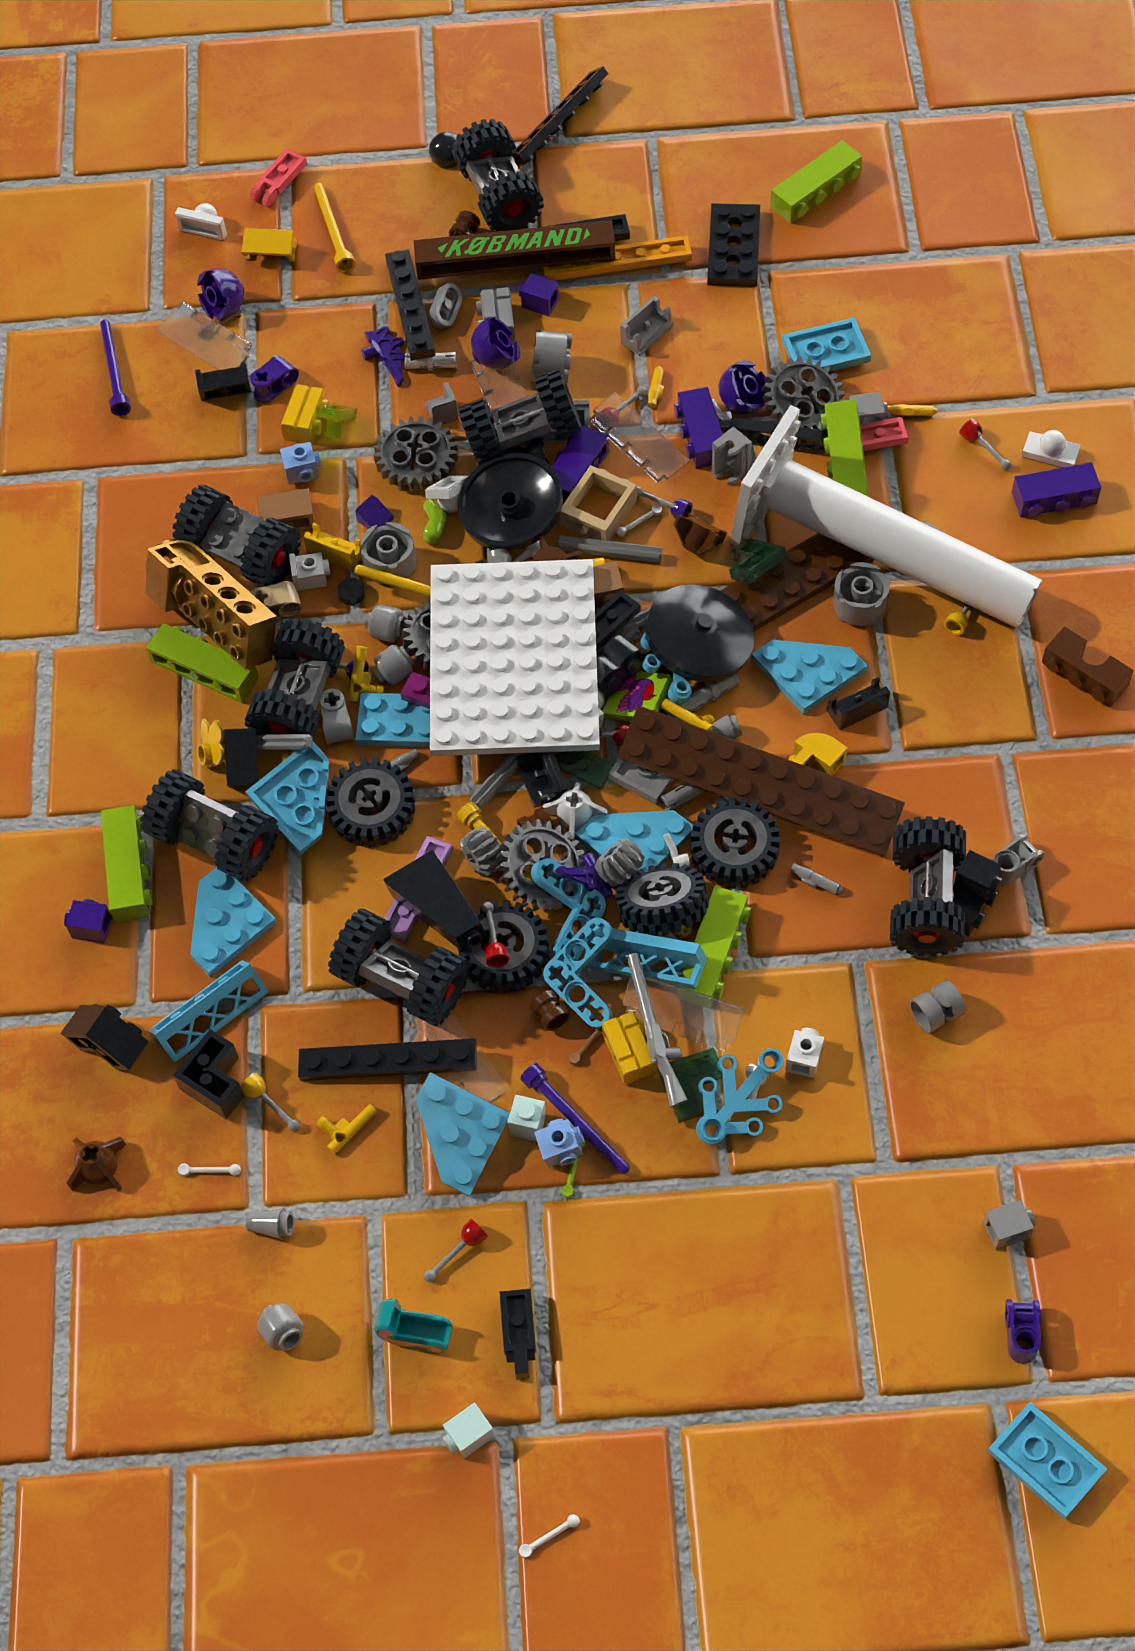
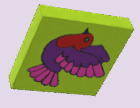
M640 671L633 677L626 679L620 690L608 698L602 711L604 718L631 722L638 705L658 712L673 681L670 674Z

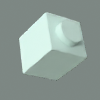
M515 1095L507 1122L509 1135L537 1142L534 1132L543 1129L547 1115L545 1101Z
M475 1402L443 1424L446 1434L442 1438L452 1454L458 1451L463 1459L495 1437L493 1427Z

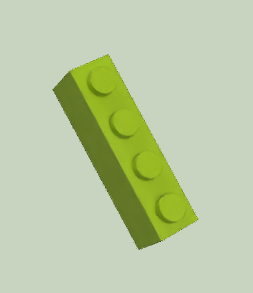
M841 140L771 190L770 207L789 223L803 217L811 208L821 204L825 198L834 192H838L845 184L855 180L861 174L863 156Z
M856 398L825 403V413L821 414L823 430L827 429L828 437L824 438L826 454L830 453L831 461L826 462L828 477H833L834 481L869 497Z
M163 623L146 646L152 663L240 703L244 702L259 680L256 666L245 670L221 647L218 648L209 644L208 641L200 636H191L177 626L171 627Z
M134 805L101 810L109 910L115 923L149 917L148 906L153 905L151 889L146 887V881H149L151 878L149 866L144 864V856H148L146 840L142 839L141 832H143L141 824L143 822L140 821L142 815H138Z
M714 886L709 900V907L706 908L707 912L703 916L694 943L700 944L707 957V961L696 989L678 986L679 999L712 1008L715 999L720 1000L725 985L721 980L724 973H730L734 960L733 957H730L733 948H739L743 933L739 932L742 923L747 924L750 917L751 907H747L748 895ZM685 966L681 977L690 979L694 967Z

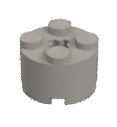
M536 330L532 381H535V377L559 368L566 384L568 383L571 362V333Z
M386 522V525L380 527L375 525L369 528L361 538V554L364 566L403 578H408L415 570L417 561L414 541L409 530L403 525L394 522Z
M859 562L851 564L848 569L844 571L842 569L838 573L835 580L833 607L839 621L856 626H874L879 623L886 612L890 590L889 579L880 572V568L870 563Z

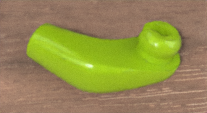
M428 499L423 504L429 519L423 530V540L427 544H435L443 532L447 516L433 499Z

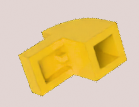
M809 733L795 741L794 754L788 760L833 776L846 762L848 747L827 734Z

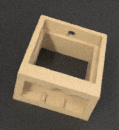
M590 465L562 506L560 526L586 538L610 541L637 501L636 485L628 479H621L610 474L605 469H598ZM592 485L621 497L605 521L577 509Z

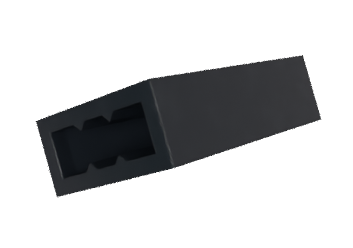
M433 850L383 879L391 896L462 952L477 946L483 939L488 937L480 920Z

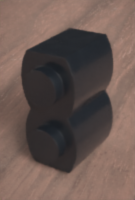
M621 635L611 639L601 652L596 654L598 689L603 693L604 697H610L620 690L626 679L633 677L643 668L645 658L642 653Z

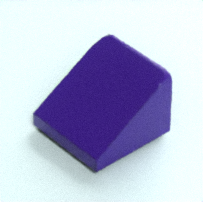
M373 494L355 510L357 521L367 529L375 525L377 527L384 526L386 522H391L394 519L390 511Z

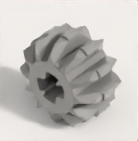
M480 827L470 831L460 840L461 851L465 855L464 858L476 873L486 877L498 871L496 867L503 862L496 859V856L503 851L499 848L500 844L491 831Z
M625 838L617 841L604 851L602 856L597 859L594 868L602 880L613 887L630 879L642 866L645 856L637 844Z

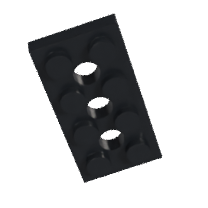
M711 203L707 285L757 287L760 204ZM739 224L740 227L732 228L729 225ZM732 242H736V243H739L740 245H739V246H736V247H732V246H729L728 244H729V243H732ZM730 261H736L739 264L731 266L727 263Z

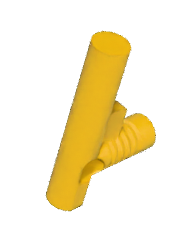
M356 646L348 697L350 701L358 702L360 693H383L384 686L370 684L371 673L364 672L367 647ZM354 684H359L361 688L354 691Z
M665 699L661 704L662 709L686 723L711 731L713 728L712 723L715 720L712 715L699 717L668 699Z
M368 1104L350 1123L345 1118H342L336 1125H333L325 1116H322L316 1125L331 1137L332 1141L327 1145L329 1151L335 1155L377 1113V1110L371 1104ZM339 1136L345 1137L341 1142L336 1140Z

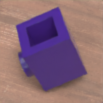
M531 273L527 281L523 282L519 289L522 308L550 316L559 300L558 282Z
M90 899L83 901L73 900L71 909L66 911L64 917V925L67 927L73 939L106 942L112 921V915L107 904H99Z

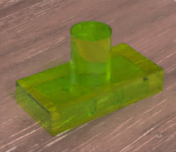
M330 403L317 406L315 416L327 419L325 436L340 438L342 422L355 419L357 408Z

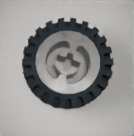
M362 758L360 759L361 765L356 766L355 762L352 761L348 763L350 768L348 771L344 767L338 770L340 777L334 775L331 779L333 786L328 785L326 805L332 826L336 828L337 833L341 837L345 835L346 841L352 843L353 840H356L357 845L362 847L364 842H368L369 847H375V841L379 840L381 845L387 844L386 838L391 837L393 841L398 838L397 832L404 833L407 830L406 823L411 824L413 820L412 814H415V798L407 774L405 772L401 773L400 767L396 764L391 767L390 761L385 759L383 764H380L379 758H372V763L367 764V759ZM362 791H366L368 801H365ZM357 797V802L352 804L354 798ZM386 801H390L388 806L385 808L384 803ZM374 803H376L377 810L380 812L376 814Z
M728 798V804L725 805L721 799L716 801L715 808L712 804L708 805L706 813L701 811L698 814L697 821H694L690 844L694 865L698 863L697 870L701 874L706 872V879L712 881L715 877L717 878V885L723 886L724 881L729 882V888H735L736 882H741V888L748 887L749 880L756 884L759 882L760 876L765 878L769 875V869L773 870L779 853L780 831L778 826H775L776 820L774 817L768 818L769 811L766 808L759 811L757 809L759 804L754 801L751 807L746 806L747 799L741 798L740 804H735V798ZM724 832L721 851L715 844V839ZM749 835L753 839L755 846L750 852L746 853Z
M662 863L660 869H655V865L648 866V872H645L642 868L637 870L638 876L633 874L628 881L625 880L620 884L621 887L616 889L615 899L620 921L625 928L629 927V930L632 932L638 931L639 933L646 934L650 931V935L657 936L658 931H662L663 936L670 935V929H674L678 933L682 931V925L690 928L693 926L692 921L699 922L701 915H705L707 912L706 908L709 907L703 875L701 873L698 874V870L695 868L690 870V866L685 864L680 868L679 863H673L671 868H668L667 863Z
M504 900L503 907H498L497 901L491 902L494 906L492 916L497 942L502 943L507 948L509 954V962L506 965L494 968L486 964L485 953L483 952L486 943L489 942L491 944L486 913L482 910V906L479 907L480 914L477 915L475 911L474 913L480 920L488 937L483 939L477 946L468 948L463 952L458 949L459 956L470 961V969L468 970L470 972V980L473 983L478 981L479 987L484 990L487 985L490 986L491 992L497 993L498 987L503 988V993H510L509 987L515 986L516 991L522 990V983L525 982L527 986L533 983V976L537 978L541 976V967L545 968L547 965V957H549L550 952L546 927L544 923L542 924L540 916L538 914L534 916L533 910L529 907L523 910L522 904L516 902L515 907H511L510 901ZM512 934L518 936L524 942L520 952L517 950L515 936L512 937Z

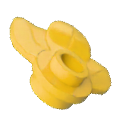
M202 718L200 732L203 743L198 745L197 755L202 766L207 765V767L211 768L220 765L224 759V748L221 745L224 740V729L219 720H214L209 725L208 721Z

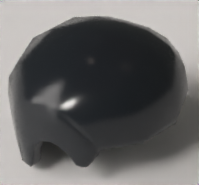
M440 132L432 139L429 145V154L435 164L440 167H449L456 163L452 154L454 149L452 145L453 142H458L456 139L458 134Z

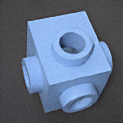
M310 442L280 449L289 485L319 478L317 467L322 465L318 451L313 452Z
M569 1119L553 1120L546 1125L547 1127L534 1132L543 1160L549 1168L557 1164L561 1166L569 1165L575 1162L578 1156L583 1155L580 1146L585 1143L579 1126L574 1127Z

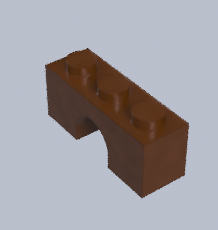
M1064 626L1046 646L1042 663L1050 671L1057 672L1068 679L1075 687H1080L1091 694L1095 700L1111 707L1129 686L1134 670L1111 655L1100 665L1086 663L1082 657L1087 640Z

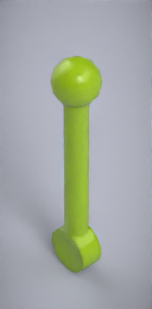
M586 1142L580 1145L581 1149L585 1147ZM579 1156L575 1162L571 1163L567 1184L562 1187V1195L565 1198H571L574 1194L572 1185Z

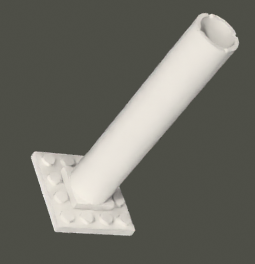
M792 405L789 406L741 482L730 538L731 544L740 547L744 539L749 540L754 531L755 525L753 524L756 519L760 521L765 517L768 510L771 509L1017 629L1019 628L1024 619L1023 616H1026L1040 588L1041 579L792 461L794 456L793 448L797 442L795 435L799 430L801 422L798 421L800 409Z

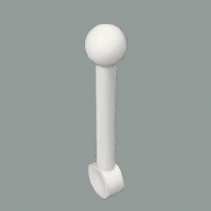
M654 505L652 511L625 527H618L616 530L617 535L623 537L628 530L653 515L660 516L662 514V507Z
M183 1163L178 1167V1172L183 1177L188 1176L190 1173H230L233 1176H237L241 1173V1167L238 1164H232L230 1167H189L188 1164Z
M572 1514L565 1523L530 1545H521L519 1548L520 1556L529 1558L534 1549L569 1527H577L580 1523L579 1517Z

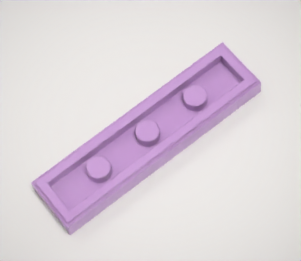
M427 836L415 860L433 850L445 868L454 850L453 845ZM394 899L384 919L391 922V939L406 944L419 918Z

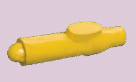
M661 366L654 369L648 393V407L652 409L656 407L658 399H661L664 388L661 385L664 374Z
M906 404L888 406V414L897 416H933L938 413V409L933 406Z

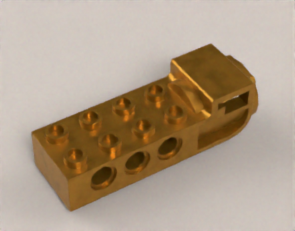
M170 539L159 543L157 546L148 548L145 564V594L163 611L169 612L175 609L182 611L187 618L194 622L202 632L206 633L245 670L272 660L273 655L271 651L275 638L277 618L272 611L194 543ZM163 557H168L171 563H168Z

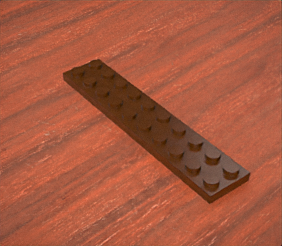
M817 533L720 591L734 599L743 608L755 632L835 584L836 577L842 569L844 571L854 563H870L874 559L825 535ZM641 638L631 643L640 650L644 658L649 654H653L651 650H646L641 646ZM648 662L650 665L655 666L653 662ZM663 664L655 672L670 674L673 679V672Z
M639 705L636 708L618 755L619 760L725 799L735 798L736 803L740 804L741 798L747 799L746 806L751 807L754 801L759 804L757 807L759 811L766 808L769 811V815L883 857L887 853L893 837V831L896 829L905 802Z

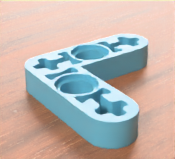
M546 858L532 866L531 877L533 881L572 909L551 947L550 953L551 958H553L576 935L573 932V923L579 921L584 926L593 918H601L606 908V901L604 896L594 889L590 892L585 889L583 884L572 879L561 877L558 880L554 879L559 876L555 870L562 865L555 860ZM544 867L548 868L547 873L550 875L547 878L543 877L544 871L542 868ZM565 881L571 882L574 886V894L572 896L566 895L563 891V883ZM592 899L594 901L593 906L596 909L590 910L586 916L582 915L590 907L587 901ZM585 936L582 938L586 943L589 941ZM577 945L573 947L571 958L574 961L579 959L584 946Z
M593 918L588 921L547 963L543 971L544 979L552 989L588 1025L596 1029H602V1023L612 1019V1010L578 974L613 937L612 926L602 918ZM595 926L600 928L605 926L602 930L605 935L602 938L596 936L591 941L595 945L593 948L582 940L584 936L590 940L595 935L593 930ZM577 945H583L586 950L584 958L580 961H574L571 958V950ZM557 968L560 970L563 968L562 976L571 982L565 985L556 978L552 980L554 977L553 969ZM581 986L585 990V997L581 1002H573L570 997L573 988ZM589 1003L599 1011L604 1009L602 1021L597 1019L592 1021L594 1014L586 1008Z

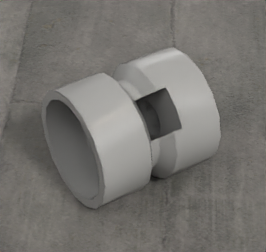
M944 980L932 987L930 994L923 992L909 1001L910 1009L916 1022L926 1033H931L942 1027L945 1019L952 1021L966 1012L962 996L957 988L948 980Z

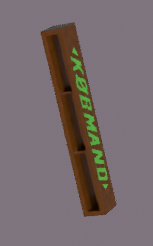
M612 220L414 240L418 280L616 260Z

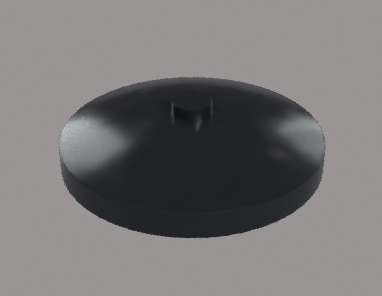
M507 453L485 461L468 476L458 498L459 517L466 532L478 544L493 550L506 549L507 551H512L539 541V537L545 536L556 524L563 506V491L555 471L542 459L526 453Z
M689 584L676 586L665 591L654 601L646 618L645 633L651 651L666 668L686 679L699 682H716L732 677L744 667L753 650L754 630L746 612L734 599L708 586Z

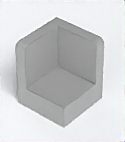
M448 382L443 383L444 396L425 401L427 412L430 418H433L434 425L440 421L442 424L458 420L456 399Z

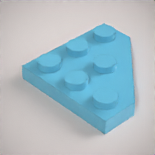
M771 640L751 654V660L803 715L864 674L868 667L850 647Z
M311 741L312 747L309 750H297L246 791V795L260 811L277 819L278 831L300 855L323 838L330 761L313 741Z
M674 810L593 815L575 833V839L596 856L600 857L604 851L617 841L628 838L637 844L645 856L643 864L638 870L643 868L645 872H648V866L655 865V869H659L661 864L671 857L663 835L670 833L678 850L691 837L693 824Z
M216 867L199 880L190 955L198 966L211 978L276 925V919L236 878L218 870Z
M430 1072L416 1098L417 1107L425 1127L441 1182L469 1197L508 1121L510 1113Z

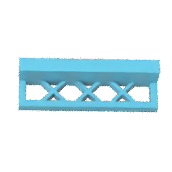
M595 926L593 928L595 935L592 939L596 936L602 938L605 935L602 931L604 926L601 928ZM613 928L612 939L592 959L588 966L593 970L632 977L630 967H626L624 961L627 960L625 955L638 953L643 961L641 966L646 980L696 989L707 957L698 943ZM603 950L615 952L617 956L606 963L599 962ZM660 960L666 961L669 965L668 968L659 973L652 972L650 968L651 965ZM685 966L694 967L690 979L679 977L676 971Z
M242 960L148 1031L175 1063L194 1049L210 1029L214 1032L218 1031L266 995L269 990L251 964ZM249 978H252L259 990L250 997L240 996L242 984ZM224 997L233 999L230 1012L227 1014L216 1013L218 1002ZM200 1015L210 1016L207 1029L203 1032L192 1031L194 1019ZM188 1025L187 1030H182V1028ZM176 1033L186 1034L184 1046L174 1052L166 1040Z

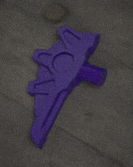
M383 326L376 331L365 332L366 339L372 346L361 350L363 358L368 359L376 356L385 364L397 387L401 386L403 382L401 362H404L406 358L405 353L400 352V346L404 345L403 338L391 336L387 326Z
M592 853L582 857L586 865L585 868L559 866L555 870L561 878L572 879L583 884L585 889L590 892L594 889L599 890L605 898H610L613 895L612 889L616 891L617 887H621L620 884L611 887L602 880L594 868L597 861Z

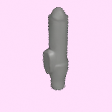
M416 749L404 753L390 762L391 767L396 764L403 771L410 767L409 764L414 759L420 757Z
M795 863L791 867L790 872L799 876L803 883L813 888L819 886L835 895L842 894L844 891L840 884L807 867H802Z

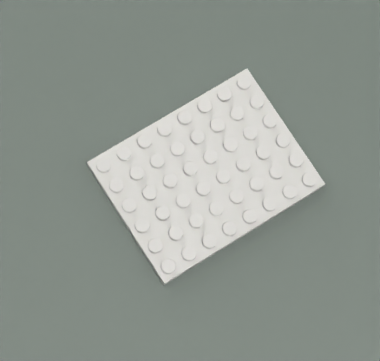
M593 559L431 565L430 755L449 756L600 750Z

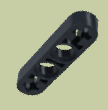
M735 418L731 421L729 430L735 427L752 441V445L765 446L771 436L761 433L772 435L778 423ZM799 427L795 435L797 442L793 448L794 451L819 455L826 453L824 438L828 437V433L818 429Z

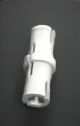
M456 352L435 353L436 356L411 361L409 353H405V368L428 369V371H434L436 368L455 369L457 368Z

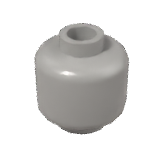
M377 605L372 612H368L366 615L365 626L368 628L372 638L395 642L399 637H402L404 620H407V618L399 608Z
M390 645L375 656L374 663L376 667L373 669V672L381 683L387 681L390 685H396L412 673L414 661L407 654L403 646Z
M278 1303L267 1306L261 1312L257 1323V1330L270 1348L277 1351H287L297 1346L301 1341L304 1325L292 1307L285 1303Z

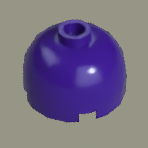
M218 268L203 271L199 275L197 286L201 285L202 293L198 294L199 301L203 310L210 318L215 316L216 320L219 321L234 315L241 308L244 286L232 272Z
M493 317L490 320L487 318L476 327L471 338L472 355L475 361L493 370H500L510 366L520 359L521 354L518 342L516 341L513 344L509 337L513 333L498 318Z
M747 360L738 361L727 368L721 375L718 384L719 395L724 405L732 412L748 414L766 405L762 401V397L765 394L762 388L765 385L766 377L762 371L758 373L753 368L756 366L753 362Z

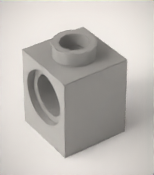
M880 392L849 396V399L856 398L860 424L888 418V406L886 402H882Z
M1022 1200L986 1211L983 1223L994 1249L997 1250L1029 1239L1035 1226V1219L1029 1208L1025 1209Z

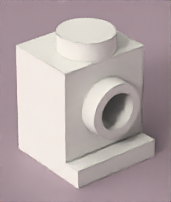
M322 552L295 556L294 553L289 554L292 578L297 591L327 586L326 575H331L328 559L323 560Z
M802 1028V1031H794L786 1059V1072L815 1078L824 1042V1037L819 1036L817 1030Z

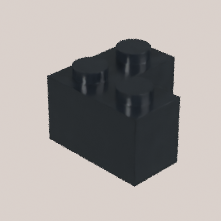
M969 850L957 870L952 888L954 892L952 901L954 906L959 905L965 912V935L968 937L974 928L979 930L986 917L983 911L987 905L992 907L999 894L997 890L1003 880L999 876L1002 865L972 850Z
M97 1004L80 1005L60 1033L81 1051L95 1052L117 1070H130L149 1042L141 1035L143 1032L139 1027L130 1022L126 1023L120 1018L121 1013L108 1004L106 1006H99Z
M210 1029L174 1073L173 1077L181 1091L224 1119L230 1116L244 1098L239 1082L226 1075L239 1059L235 1046Z

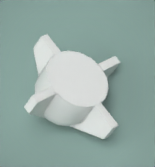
M576 782L574 789L565 792L559 799L543 804V808L549 815H557L560 825L571 832L570 842L575 840L576 831L593 815L608 814L607 809L593 803L591 798L581 791V782Z

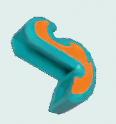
M387 1299L380 1303L374 1331L382 1340L394 1345L422 1347L427 1349L428 1352L442 1353L448 1348L453 1323L444 1316L403 1310L397 1299Z

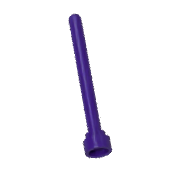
M104 319L100 322L113 392L109 401L110 410L116 416H123L131 411L129 398L122 390L110 322Z
M538 1063L529 1066L521 1075L520 1080L529 1089L539 1090L566 1119H569L574 1127L579 1126L582 1135L621 1174L628 1173L630 1169L629 1164L547 1082L546 1071Z

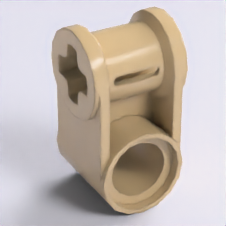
M283 581L275 585L259 587L250 591L256 598L257 595H260V602L277 616L276 619L294 616L302 609L297 589L293 582Z

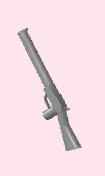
M632 953L625 955V958L628 959L645 1025L647 1046L650 1058L652 1059L651 1063L656 1062L664 1078L670 1108L688 1100L668 1061L679 1060L681 1058L680 1048H670L668 1037L661 1031L660 1025L656 1023L639 954Z

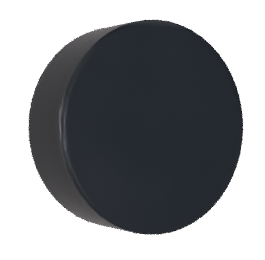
M347 578L338 585L339 599L346 605H356L365 597L364 585L359 579Z

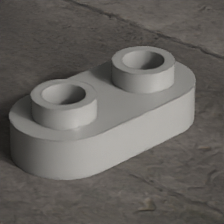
M447 283L441 286L430 308V320L439 329H445L454 323L461 306L462 293L455 284Z

